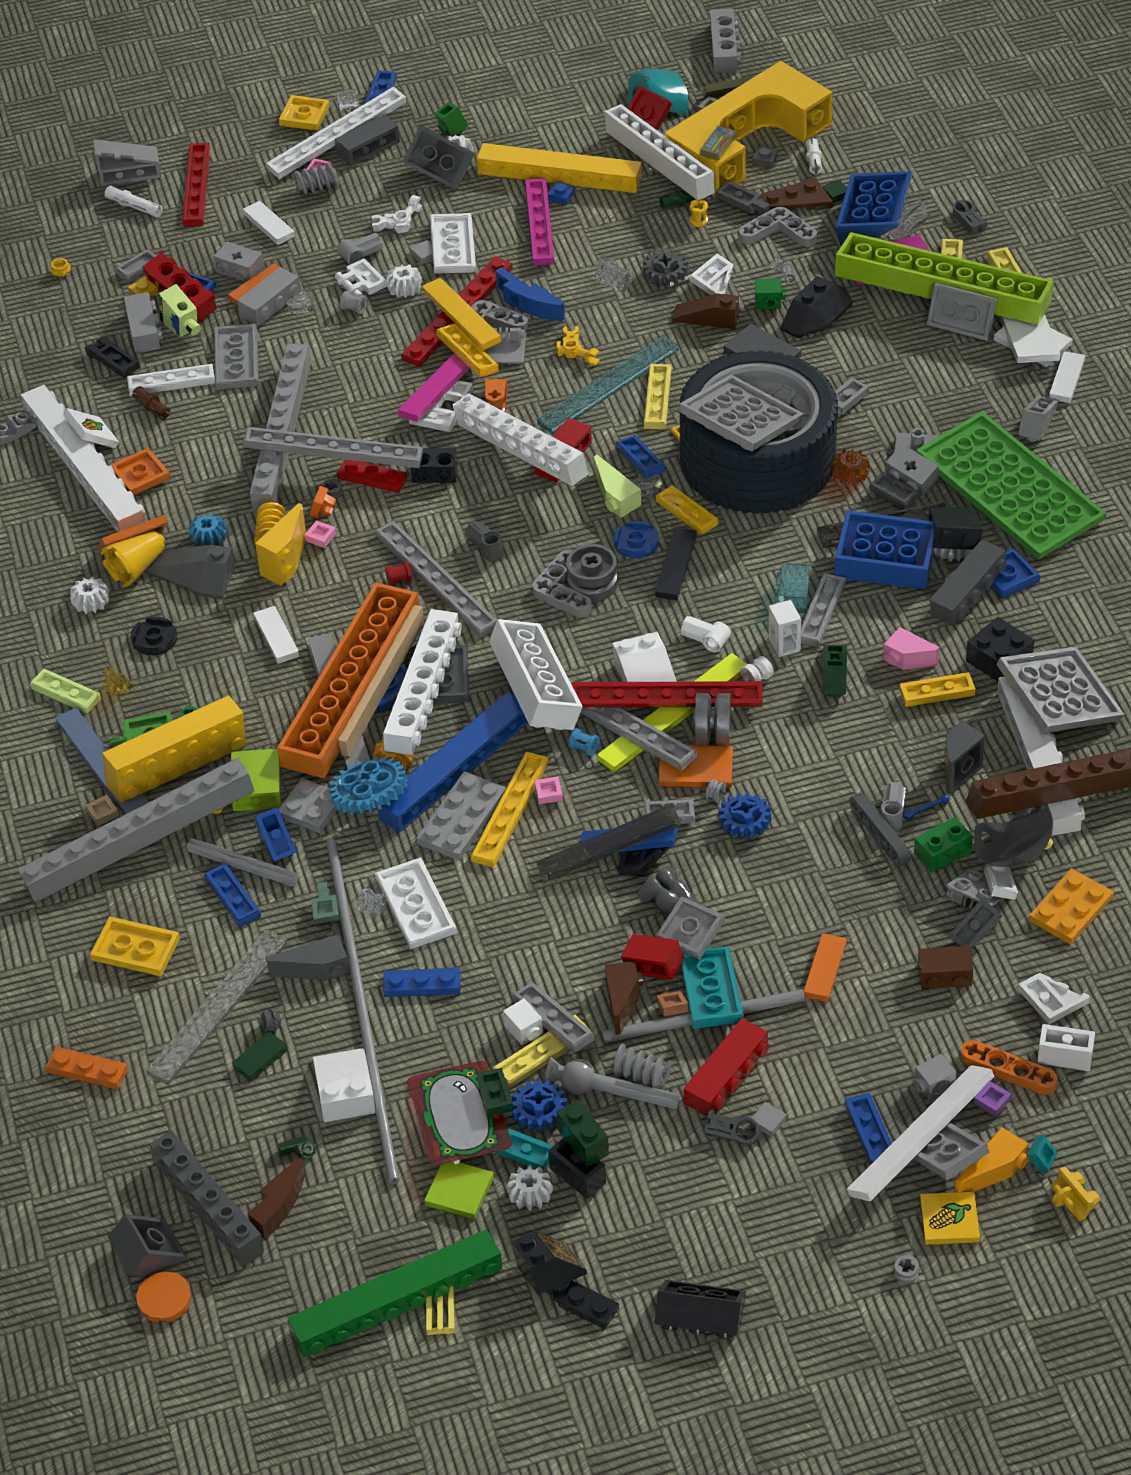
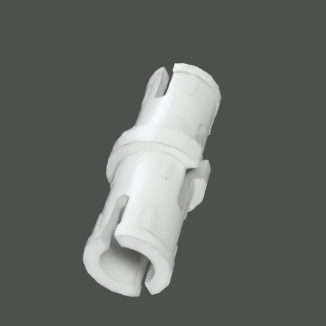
M812 138L813 144H811V139H808L805 145L809 170L812 174H815V168H817V174H819L823 169L819 143L817 139Z

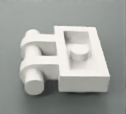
M365 259L347 266V273L337 272L335 274L338 285L346 289L351 295L361 296L363 291L370 295L387 287L386 279Z

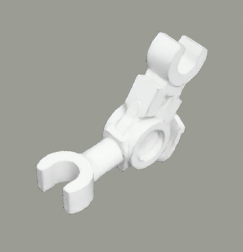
M412 195L405 210H399L394 214H385L383 217L381 215L372 216L373 231L378 232L387 228L394 229L397 233L408 232L411 228V215L413 212H419L422 208V205L418 204L421 197Z

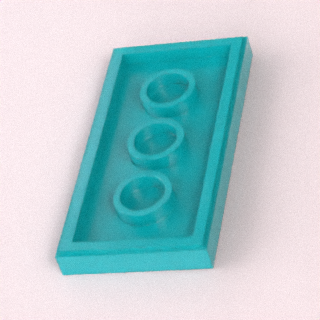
M729 946L707 949L700 960L682 952L684 959L680 967L692 1028L735 1024L741 1018L744 1019Z

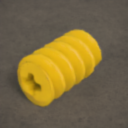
M270 502L258 508L254 543L285 516V508L282 505Z

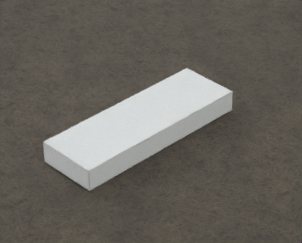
M261 201L243 209V214L277 245L295 237L294 230Z
M1064 351L1049 398L1071 403L1085 362V355Z
M275 606L253 613L254 619L277 664L300 657L299 651Z

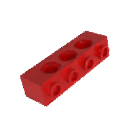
M161 252L142 266L147 280L157 286L160 292L175 284L183 291L197 309V323L217 310L214 301L216 297L212 291L204 289L198 279L191 278L188 271L183 267L180 268L172 257L168 258Z

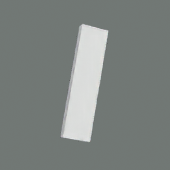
M213 364L127 376L130 396L135 394L133 390L138 386H142L149 393L215 384Z

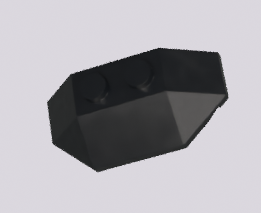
M817 276L793 298L780 330L796 338L804 337V334H812L829 328L852 306V300L847 289Z

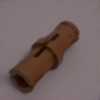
M138 386L133 390L135 394H132V396L141 402L147 411L153 412L161 420L166 419L170 415L168 413L170 409L162 404L156 395L150 394L142 386Z

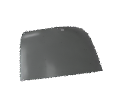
M1045 809L1006 823L987 822L977 824L974 830L976 856L979 860L994 866H1007L1037 859L1045 850L1052 835V821L1049 810ZM982 832H986L990 836L991 846L985 845L982 841ZM1002 853L1005 857L999 858V855Z

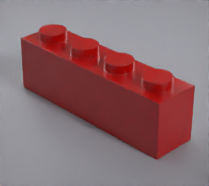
M741 1018L683 1088L684 1104L705 1116H708L710 1110L714 1112L716 1110L720 1111L729 1094L736 1092L742 1078L752 1072L756 1061L767 1054L769 1050L768 1032Z

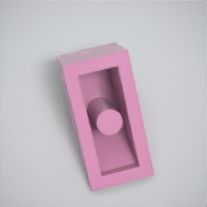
M899 627L884 643L883 660L902 670L932 667L938 664L939 647Z

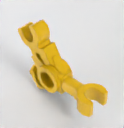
M564 326L563 346H561V341L556 343L558 356L564 355L567 358L580 356L585 358L589 365L596 366L600 362V359L595 358L599 354V350L595 348L590 350L583 349L582 345L579 344V327L575 326L574 331H567V326Z

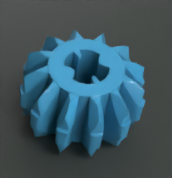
M202 513L200 518L194 517V521L189 523V538L195 544V547L205 545L222 546V541L226 540L227 527L220 515L213 516L210 513L208 516H205Z

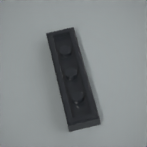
M674 528L655 590V597L678 600L697 538L696 530Z

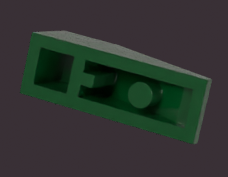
M823 645L822 694H827L829 697L846 695L847 645Z

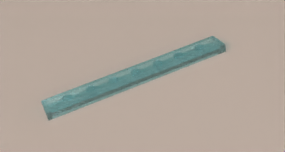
M664 335L537 418L538 425L553 435L558 427L568 418L577 419L649 371L650 364H659L679 351L678 344Z

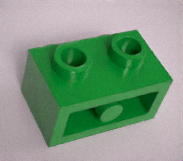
M953 817L917 836L914 841V855L932 873L940 868H945L949 863L960 857L967 856L972 851L973 835L956 817Z

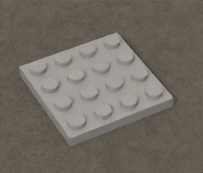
M731 374L683 401L678 409L687 418L699 422L707 429L719 433L725 439L731 440L741 445L743 449L750 450L751 452L800 423L804 414Z
M1077 647L1001 657L996 664L1044 733L1121 721L1124 716L1123 711Z

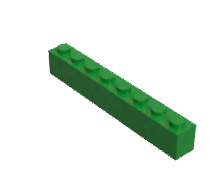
M485 1229L287 1317L290 1333L303 1357L317 1354L332 1344L344 1342L350 1336L361 1331H368L379 1323L393 1320L399 1314L421 1307L426 1303V1298L432 1296V1300L446 1296L450 1291L449 1287L454 1286V1290L466 1287L475 1280L495 1274L503 1268L501 1252L488 1230Z

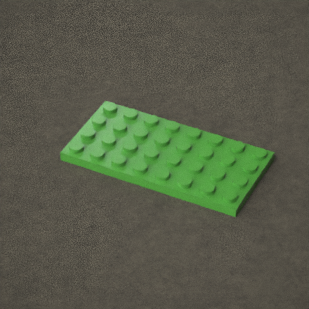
M983 411L916 450L918 454L938 465V476L1038 560L1106 518L1104 510Z

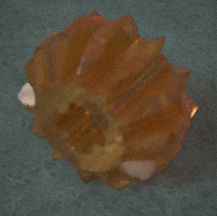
M853 448L851 451L843 449L842 453H836L833 460V475L835 479L840 480V483L848 482L850 485L854 482L859 484L860 480L865 481L869 474V459L867 455L862 454L861 450L855 452Z

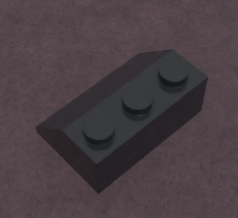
M665 1280L658 1290L654 1324L661 1325V1328L665 1330H678L679 1327L689 1329V1332L693 1334H705V1331L715 1332L716 1336L721 1338H732L733 1335H738L740 1331L746 1291Z

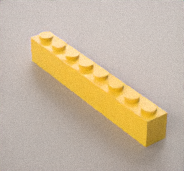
M487 143L482 144L477 156V168L480 175L521 180L546 178V183L559 182L571 186L637 193L642 179V167L639 161Z

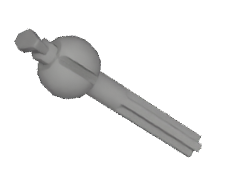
M550 1057L545 1071V1081L547 1079L550 1082L555 1080L562 1081L563 1088L572 1095H583L588 1093L590 1089H595L676 1110L680 1100V1094L596 1074L594 1073L593 1066L583 1059H574L569 1061L566 1066H562Z

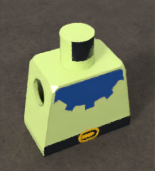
M175 284L159 293L160 321L179 337L190 333L192 336L197 335L201 330V326L197 323V309L183 291Z

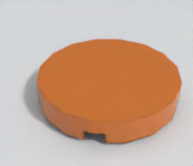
M166 1271L155 1273L146 1278L138 1288L136 1294L138 1309L143 1317L151 1322H173L182 1317L190 1307V1286L185 1278L177 1273Z

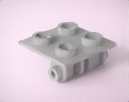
M499 327L502 342L484 350V352L496 363L524 364L525 330H521V327L510 328L509 333L508 327H506L505 333H502V327Z
M968 869L946 885L949 888L946 894L949 900L962 905L964 908H967L970 904L969 910H972L982 898L991 906H994L1003 899L991 896L986 878L980 872Z

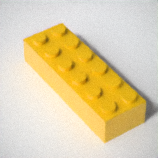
M228 695L103 752L107 788L121 804L135 798L139 794L155 789L166 782L246 746L243 711Z

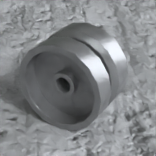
M585 544L570 552L566 559L569 588L588 596L591 602L608 599L615 593L617 589L616 556L612 550L598 544Z
M696 693V707L693 711V730H695L696 746H708L711 739V731H715V743L717 746L730 745V694L718 693L715 698V708H711V696L709 693Z

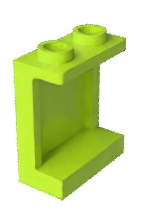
M264 749L231 752V761L236 758L240 759L249 773L254 792L232 802L233 811L280 808L282 805L280 792L281 766L278 750Z

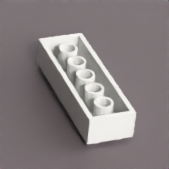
M497 619L489 643L529 725L536 728L548 727L558 730H574L583 706L541 624Z

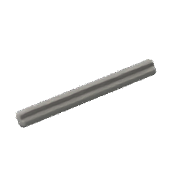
M191 838L186 846L188 852L223 864L226 863L229 866L291 887L295 886L298 881V874L296 872L195 838Z

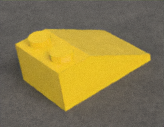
M298 503L255 543L260 575L280 586L291 579L296 573L304 548L306 528L302 504Z

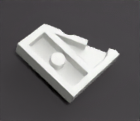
M716 254L690 275V282L709 295L725 294L733 264L719 254Z
M1041 973L1019 983L1018 991L1049 1025L1090 1002L1088 994L1083 992L1082 995L1072 992L1069 990L1068 985L1053 981L1050 977Z

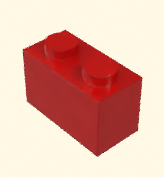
M632 934L621 955V959L623 962L635 961L637 971H642V976L673 980L684 956L678 940Z

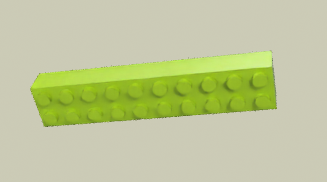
M850 232L836 254L835 276L920 296L925 299H932L934 284L938 282L996 297L998 300L995 315L1039 325L1052 301L1053 280Z

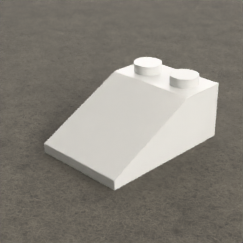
M658 632L612 643L615 667L623 682H677L665 646Z
M364 1048L313 1057L324 1122L376 1113Z

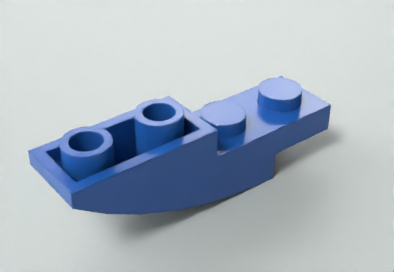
M502 267L495 271L496 287L503 291L506 303L520 311L540 318L563 321L565 319L564 303L546 289H543L536 283L529 287Z

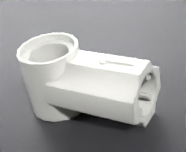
M687 616L683 621L681 635L702 642L707 650L716 653L720 651L731 636V630L726 624L719 621L712 625Z

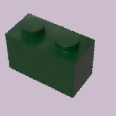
M580 1100L557 1111L559 1133L586 1167L609 1155L608 1135Z

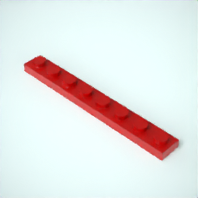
M494 256L458 295L469 306H472L477 301L484 300L496 287L495 271L502 267L510 273L513 270L512 263ZM442 311L402 352V360L421 367L443 343L437 337V329L454 324L455 322Z
M762 681L571 682L583 706L582 708L696 707V693H709L711 696V707H715V698L718 693L730 694L731 707H762L763 705Z

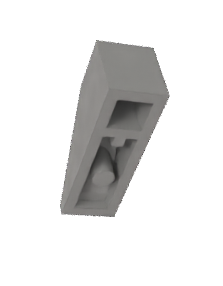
M1037 396L1023 409L1018 435L1024 436V439L1035 442L1040 440L1048 429L1059 400Z

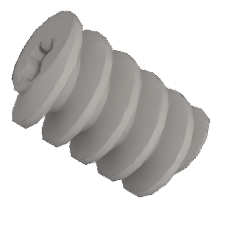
M329 163L325 165V169L322 165H319L317 171L314 167H311L309 173L306 169H302L301 174L299 171H294V182L298 195L301 190L304 195H307L309 188L312 193H315V187L317 186L322 192L323 185H326L328 190H330L331 183H334L336 188L339 187L336 169L334 166L332 168Z
M621 1044L613 1062L614 1074L618 1077L624 1076L626 1080L633 1079L638 1084L643 1082L644 1086L662 1089L670 1075L671 1060L663 1066V1057H659L655 1063L654 1054L650 1053L647 1059H644L645 1051L640 1050L638 1055L635 1056L634 1047H631L626 1053V1044Z

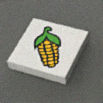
M66 408L63 415L82 440L116 448L119 441L100 417Z

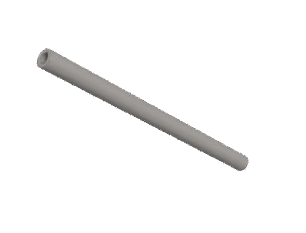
M803 989L742 1001L741 1005L743 1014L804 1002L805 996ZM690 1013L627 1025L619 1035L615 1034L614 1028L602 1031L604 1044L692 1025Z

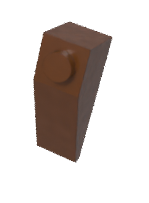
M717 293L677 304L672 322L735 329L739 317V296Z
M635 961L605 965L606 987L616 1035L622 1033L640 997L639 986H643L642 971H637Z

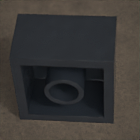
M997 617L967 641L966 662L998 682L1000 677H1005L996 665L999 658L1033 653L1034 639Z

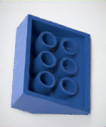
M912 171L851 174L836 224L840 246L843 245L850 232L877 238L898 228Z
M847 510L835 556V576L850 580L926 590L934 550L935 528L933 522Z

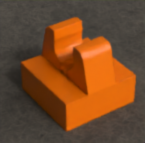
M319 487L309 516L317 519L319 514L331 516L336 499L327 494V488Z

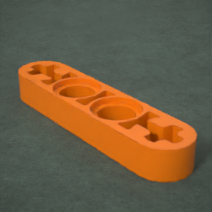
M968 1040L961 1047V1061L969 1067L973 1065L992 1069L995 1077L1042 1095H1050L1057 1088V1074L1049 1068L975 1040ZM1000 1059L1004 1064L996 1067L991 1065L990 1061ZM1023 1068L1027 1070L1028 1074L1018 1076L1014 1073V1070ZM1045 1079L1049 1080L1046 1082V1084L1041 1083L1044 1082Z

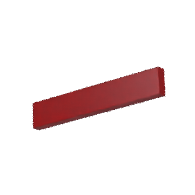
M210 143L189 144L182 220L183 227L204 226Z

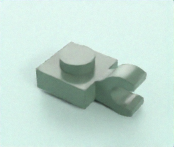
M327 881L317 883L319 898L311 899L315 925L340 920L336 894L330 895Z

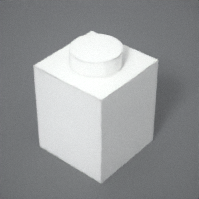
M525 998L503 1010L504 1026L522 1046L530 1041H535L543 1034L542 1017Z

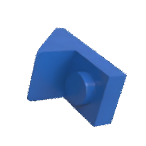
M278 807L254 817L260 842L264 841L272 862L296 853Z

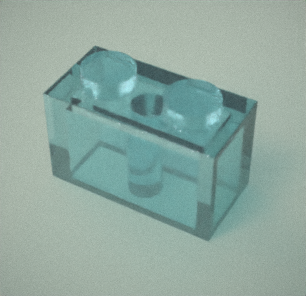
M782 563L781 572H777L776 586H780V589H775L776 603L791 600L798 613H807L810 564Z

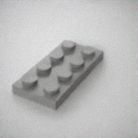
M464 771L417 836V844L460 861L494 813L506 787Z

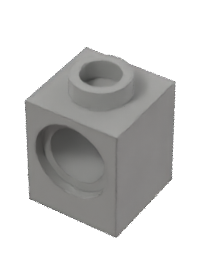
M942 1054L915 1067L914 1086L929 1101L943 1094L956 1081L955 1069Z

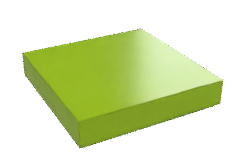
M444 1158L424 1200L425 1206L475 1220L494 1179V1172L460 1162L454 1164L451 1160Z

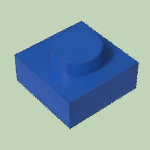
M555 182L548 193V201L567 205L575 193L574 186Z

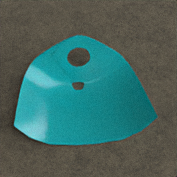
M647 68L637 71L630 76L628 81V104H630L633 98L634 89L641 85L672 102L673 105L669 112L686 116L688 92L682 78L676 71Z

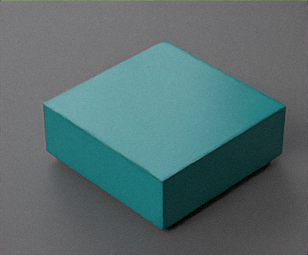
M1036 1135L1027 1156L1040 1173H1048L1058 1152L1045 1135Z

